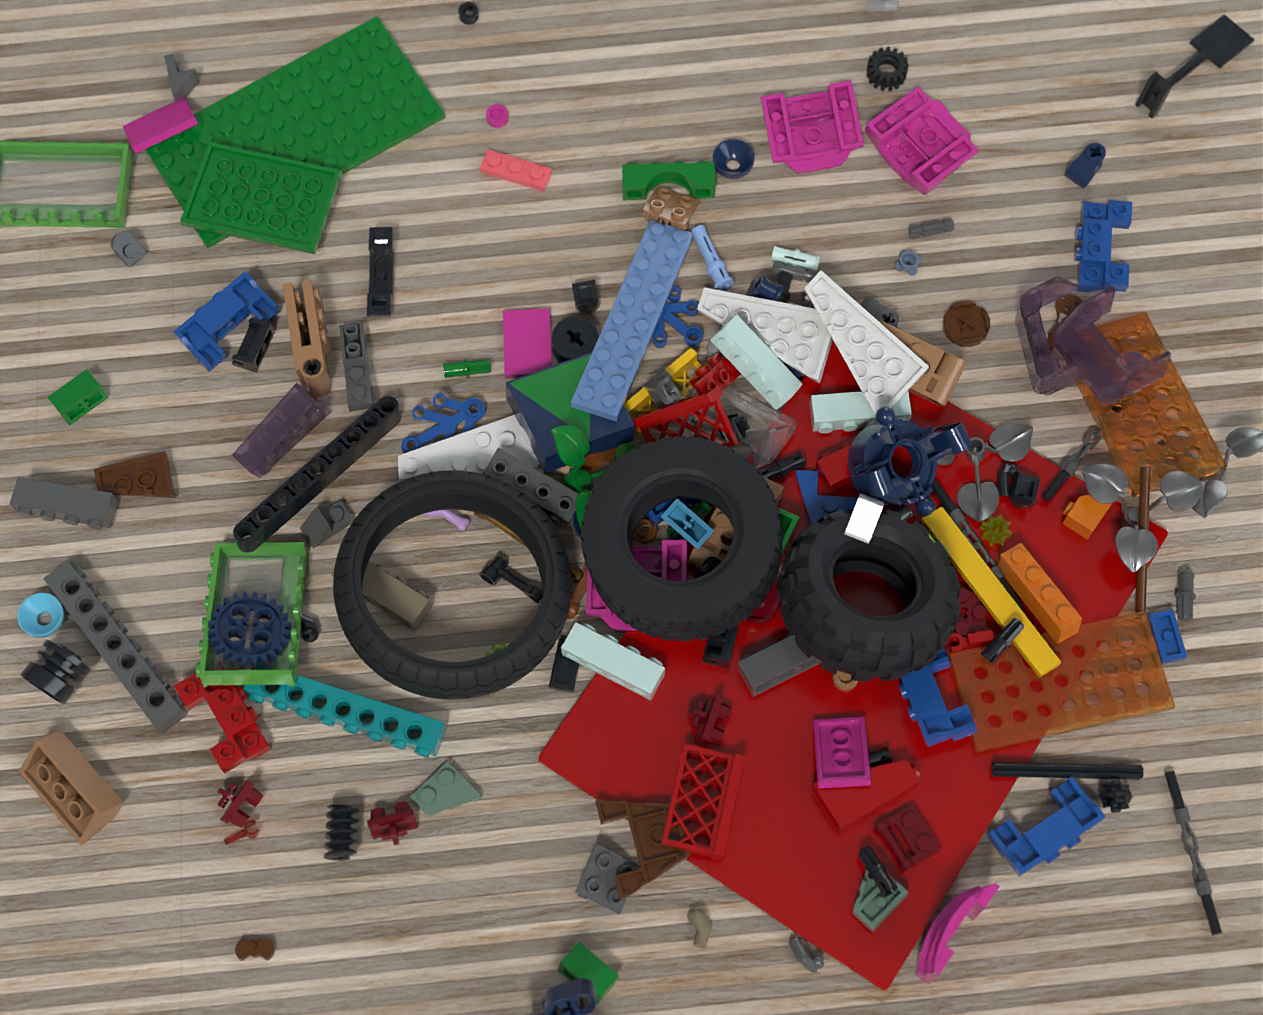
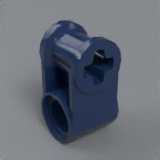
M1099 143L1089 144L1080 156L1071 163L1064 176L1083 189L1086 188L1102 166L1106 155L1105 147Z
M761 274L757 279L751 281L746 296L777 301L782 294L783 285H776L769 281L766 275Z

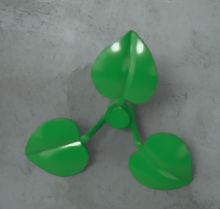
M568 425L558 426L550 431L554 437L560 459L565 465L574 467L569 470V474L563 477L562 483L578 493L575 500V509L581 528L583 526L581 524L584 510H587L585 505L589 495H592V491L586 490V488L591 483V479L602 476L606 470L593 474L579 470L586 461L584 455L590 450L589 441L584 432L576 427ZM631 443L619 445L615 451V461L621 456L624 458L627 452L637 447Z

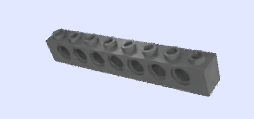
M69 561L65 562L43 579L154 727L163 734L187 716L182 710L185 707L184 703L177 694L173 697L168 692L171 686L162 675L159 678L155 675L153 671L157 668L149 657L142 658L139 652L143 649L134 638L131 640L127 638L125 633L128 630L120 619L116 622L111 617L114 611L105 601L101 604L97 598L101 594L92 583L86 584L83 579L87 576L79 565L73 567ZM80 586L76 593L70 594L72 588ZM93 604V608L89 612H84L87 605ZM107 622L106 628L98 631L99 625ZM116 641H121L120 647L112 650V645ZM136 659L133 667L126 668L129 660ZM150 678L147 686L140 687V682L143 679ZM164 697V702L161 705L154 706L157 698Z

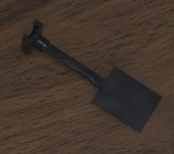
M1224 14L1189 43L1200 53L1166 80L1157 72L1153 73L1149 77L1135 105L1137 107H1140L1142 104L1151 111L1149 117L1153 119L1158 115L1172 87L1202 63L1210 60L1220 69L1251 45L1255 39Z

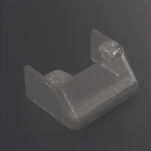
M729 385L722 392L723 395L719 397L726 415L737 413L739 417L743 416L746 418L750 429L745 431L747 437L740 442L752 448L751 455L754 457L753 465L756 468L772 463L793 435L798 424L797 421ZM695 387L689 388L685 398L698 394ZM714 406L709 407L706 416L716 420L718 415ZM689 414L687 422H691L697 427L699 418ZM704 421L701 430L706 432L707 430H712L714 426Z

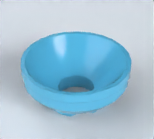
M37 593L22 602L18 610L17 619L25 633L36 638H45L53 635L60 629L64 621L65 612L61 602L55 596L49 593ZM44 613H50L52 616L51 622L45 626L39 625V617Z

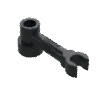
M495 556L492 562L479 573L480 577L492 586H495L503 578L524 592L535 603H539L542 599V590L537 586L528 584L505 569L508 564L499 556Z

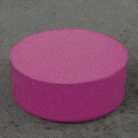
M500 104L490 106L486 111L487 123L494 128L505 126L509 120L507 108Z

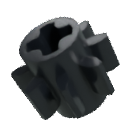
M737 413L728 415L727 417L738 442L747 437L745 431L750 429L747 419L743 416L739 417ZM718 429L722 439L728 440L726 433Z
M1111 780L1110 783L1102 784L1104 789H1102L1099 797L1103 808L1111 807V813H1118L1123 809L1130 808L1128 804L1133 796L1129 790V785H1121L1120 780Z

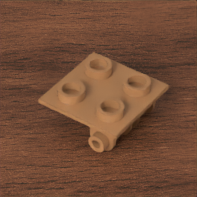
M657 186L642 209V217L646 218V221L653 220L660 224L666 220V226H670L671 223V226L678 228V230L687 231L688 221L698 207L700 200L672 191L666 187Z

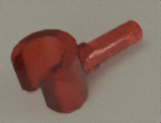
M247 821L243 830L224 839L225 844L228 845L244 837L256 838L259 835V830L252 833L247 831L250 826L256 824V821Z

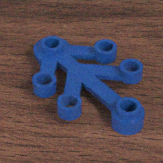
M673 286L671 293L676 292L678 295L676 297L669 296L668 300L673 303L665 305L653 335V345L656 348L666 346L667 336L664 334V321H666L684 336L686 345L690 347L699 346L703 340L702 330L697 326H686L672 314L685 313L690 317L696 316L698 314V303L693 300L686 303H675L681 299V290ZM693 306L696 309L694 311H689L687 308ZM691 336L697 337V340L691 341L689 340V338ZM657 338H663L664 341L661 342V343H658V342H656V339H657Z
M442 393L436 394L433 398V405L436 408L442 409L446 407L459 411V413L452 417L428 411L422 405L415 406L412 410V416L415 420H427L438 423V425L417 437L408 436L404 438L401 443L402 452L405 454L419 449L420 446L444 433L443 440L453 437L456 425L465 421L463 433L473 430L474 423L481 420L484 416L485 406L483 402L477 398H469L465 402L449 399ZM442 397L445 403L438 405L435 401L436 398ZM476 406L478 411L472 414L469 412V407ZM417 409L423 410L424 415L422 417L415 415ZM410 441L416 445L412 450L406 447V444Z

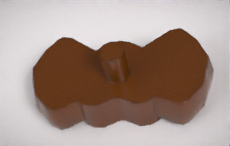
M242 938L235 947L236 956L240 961L245 960L249 956L253 958L261 956L264 960L268 961L273 957L276 950L274 942L270 938L265 940L258 939L256 941Z

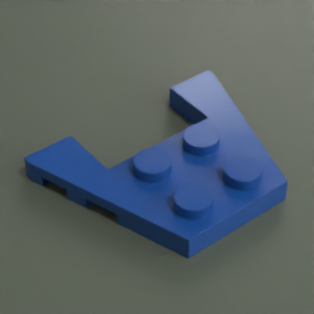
M796 470L795 478L798 482L811 526L828 514L838 510L848 513L851 509L855 508L858 500L856 497L817 495L818 471Z

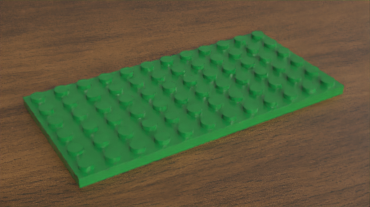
M376 16L193 114L198 123L197 125L145 149V151L184 211L209 142L339 169L343 175L445 119V113ZM194 228L207 249L230 237Z

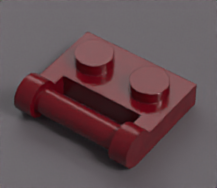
M914 804L874 827L877 834L882 835L899 862L898 867L902 873L942 849ZM895 825L914 855L913 857L908 859L889 828Z

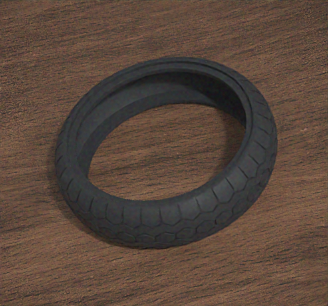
M459 470L429 472L408 478L384 490L370 501L348 528L337 554L333 574V595L338 619L347 640L362 661L380 677L405 691L424 697L444 700L470 699L489 695L516 683L530 673L548 655L558 640L568 616L572 593L571 568L567 551L558 530L547 514L531 498L512 485L488 475ZM452 509L476 512L502 523L513 531L527 546L539 570L542 583V602L536 616L526 630L511 644L483 658L461 662H445L414 654L399 646L380 629L370 614L364 600L362 584L365 570L380 542L405 521L438 510Z

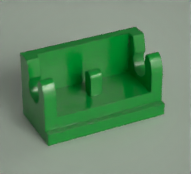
M86 369L47 398L70 426L109 397L97 380Z
M579 941L563 958L558 967V971L569 981L579 978L590 979L595 985L597 1005L619 978L617 973Z

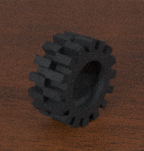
M882 47L879 48L878 52L875 50L872 56L870 55L866 76L869 78L868 82L870 84L874 83V88L877 89L878 86H881L880 91H884L885 87L888 88V91H892L893 86L895 89H898L900 85L904 84L909 63H907L908 59L904 57L902 51L898 54L897 48L890 51V47H886V51H884ZM888 64L893 66L896 71L892 74H886L879 70V66Z

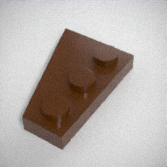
M165 451L94 469L98 491L110 492L113 495L176 498L168 456Z

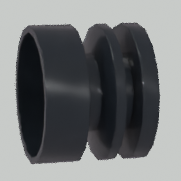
M47 639L43 646L51 652L50 655L38 650L37 655L44 663L39 665L30 661L20 676L64 705L74 692L73 688L66 682L71 679L81 683L83 679L75 673V670L86 675L90 668L73 651Z

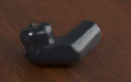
M1005 463L1001 466L997 477L999 496H1009V477H1014V473L1017 472L1015 464L1008 465V463Z
M302 614V639L308 643L314 642L319 636L316 621Z

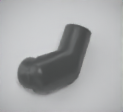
M799 937L789 942V946L797 961L807 970L817 972L818 969L824 967L821 956L815 954L813 957H810Z

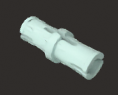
M774 246L771 260L817 271L820 256L801 253L799 249L793 251Z

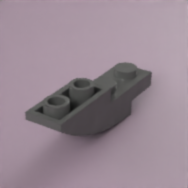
M363 322L339 325L349 412L369 409L373 406V391Z

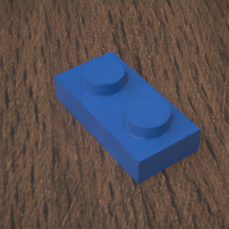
M1173 609L1148 614L1147 620L1160 664L1185 660L1187 654Z

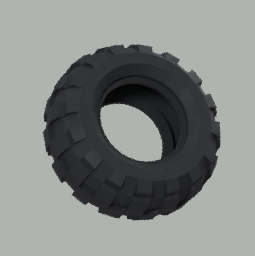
M851 509L848 513L838 510L820 518L813 526L810 525L794 539L791 549L786 553L778 578L777 596L778 600L781 601L780 613L789 634L796 636L795 642L798 648L808 658L813 655L821 661V668L836 675L837 671L850 674L853 681L870 682L873 678H880L882 682L905 677L908 672L921 670L935 659L939 651L945 648L958 622L961 610L960 600H958L961 594L955 566H950L951 561L947 550L940 541L933 542L929 538V530L917 521L911 525L900 519L901 513L886 509L883 514L880 513L868 544L845 535L854 509ZM847 572H866L876 575L891 584L898 592L905 610L891 616H872L862 613L851 607L841 598L836 590L833 578Z

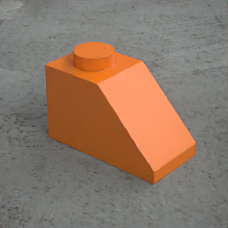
M1090 495L1080 496L1076 503L1071 501L1063 512L1066 518L1062 524L1088 540L1112 503L1101 504L1096 502Z

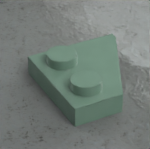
M447 761L410 798L430 817L441 813L443 810H451L460 807L459 805L478 801L482 796Z
M866 870L860 886L858 899L853 909V915L871 932H874L906 899L909 892L891 877L898 888L896 891H893L891 888L893 894L884 897L874 880L868 877V871Z

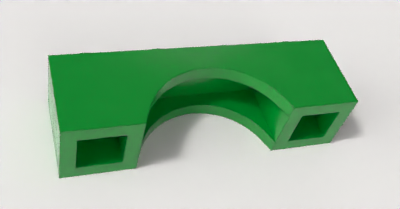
M678 161L675 163L623 164V200H646L653 188L664 183H674L682 186L694 199L715 198L714 162L699 161L697 163H685Z

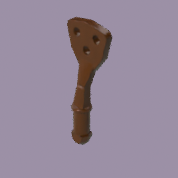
M1065 292L1057 294L1055 304L1057 322L1053 330L1048 333V338L1041 349L1043 357H1049L1052 354L1056 341L1059 339L1062 326L1067 321L1077 317L1086 306L1085 301L1074 294Z

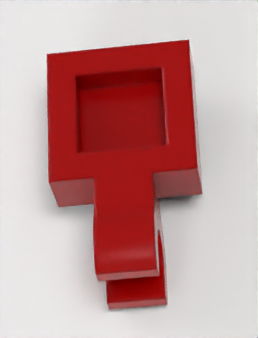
M975 630L967 634V637H962L958 633H952L948 642H956L958 646L951 647L950 654L956 655L963 651H966L967 654L982 652L994 639L992 630Z

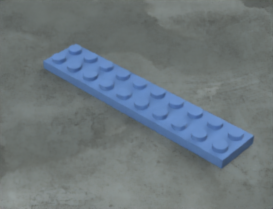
M653 220L649 221L571 400L572 408L617 422L694 239L692 232L682 229L678 230L676 227L666 226Z

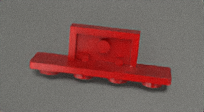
M716 353L707 359L708 364H704L695 370L696 375L689 382L698 393L720 386L723 392L741 373L724 355Z

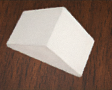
M860 493L845 535L869 544L884 502Z

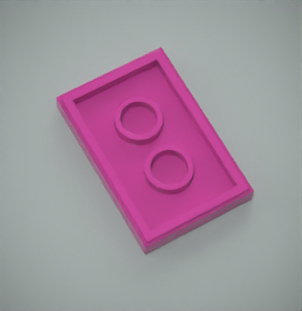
M183 97L123 125V129L134 152L138 153L198 123Z
M550 308L503 311L505 379L520 378L552 366Z
M865 717L813 720L818 788L871 785Z

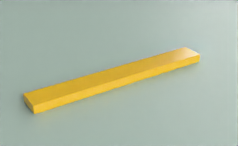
M940 507L931 515L923 517L921 523L929 530L928 532L936 542L940 541L942 545L948 548L947 552L950 561L1002 630L1013 618L1023 623L1024 629L1012 643L1037 676L1040 678L1060 666L1061 661L944 508Z

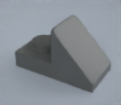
M173 54L165 55L173 97L175 101L183 97L186 99L199 82L196 70L189 69L183 71L181 62H176Z
M340 500L322 512L315 508L302 524L300 530L311 546L315 548L351 525L354 519Z

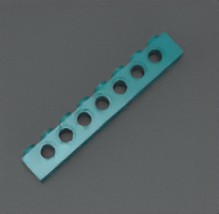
M257 662L256 669L252 667L251 670H272V667L268 665L264 667L261 663ZM296 675L295 686L280 685L275 693H268L271 685H245L243 689L249 696L248 699L253 702L263 704L266 701L272 703V707L284 712L287 709L296 711L295 714L302 718L310 719L312 716L320 719V723L330 727L337 724L343 726V730L348 733L357 735L358 732L367 734L366 737L376 742H381L383 739L391 742L390 745L397 749L405 750V747L415 750V754L425 758H429V755L437 757L447 730L444 722ZM295 692H303L300 700H292V695ZM318 700H327L323 708H315ZM347 706L351 708L346 716L338 715L342 707ZM365 715H374V719L371 723H362V719ZM397 722L398 727L392 732L386 731L388 723ZM419 729L422 731V735L418 739L409 738L413 730Z

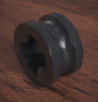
M464 2L459 6V19L463 24L472 25L478 21L479 13L476 4ZM469 11L470 13L472 11V15L468 16V13L465 15V12Z

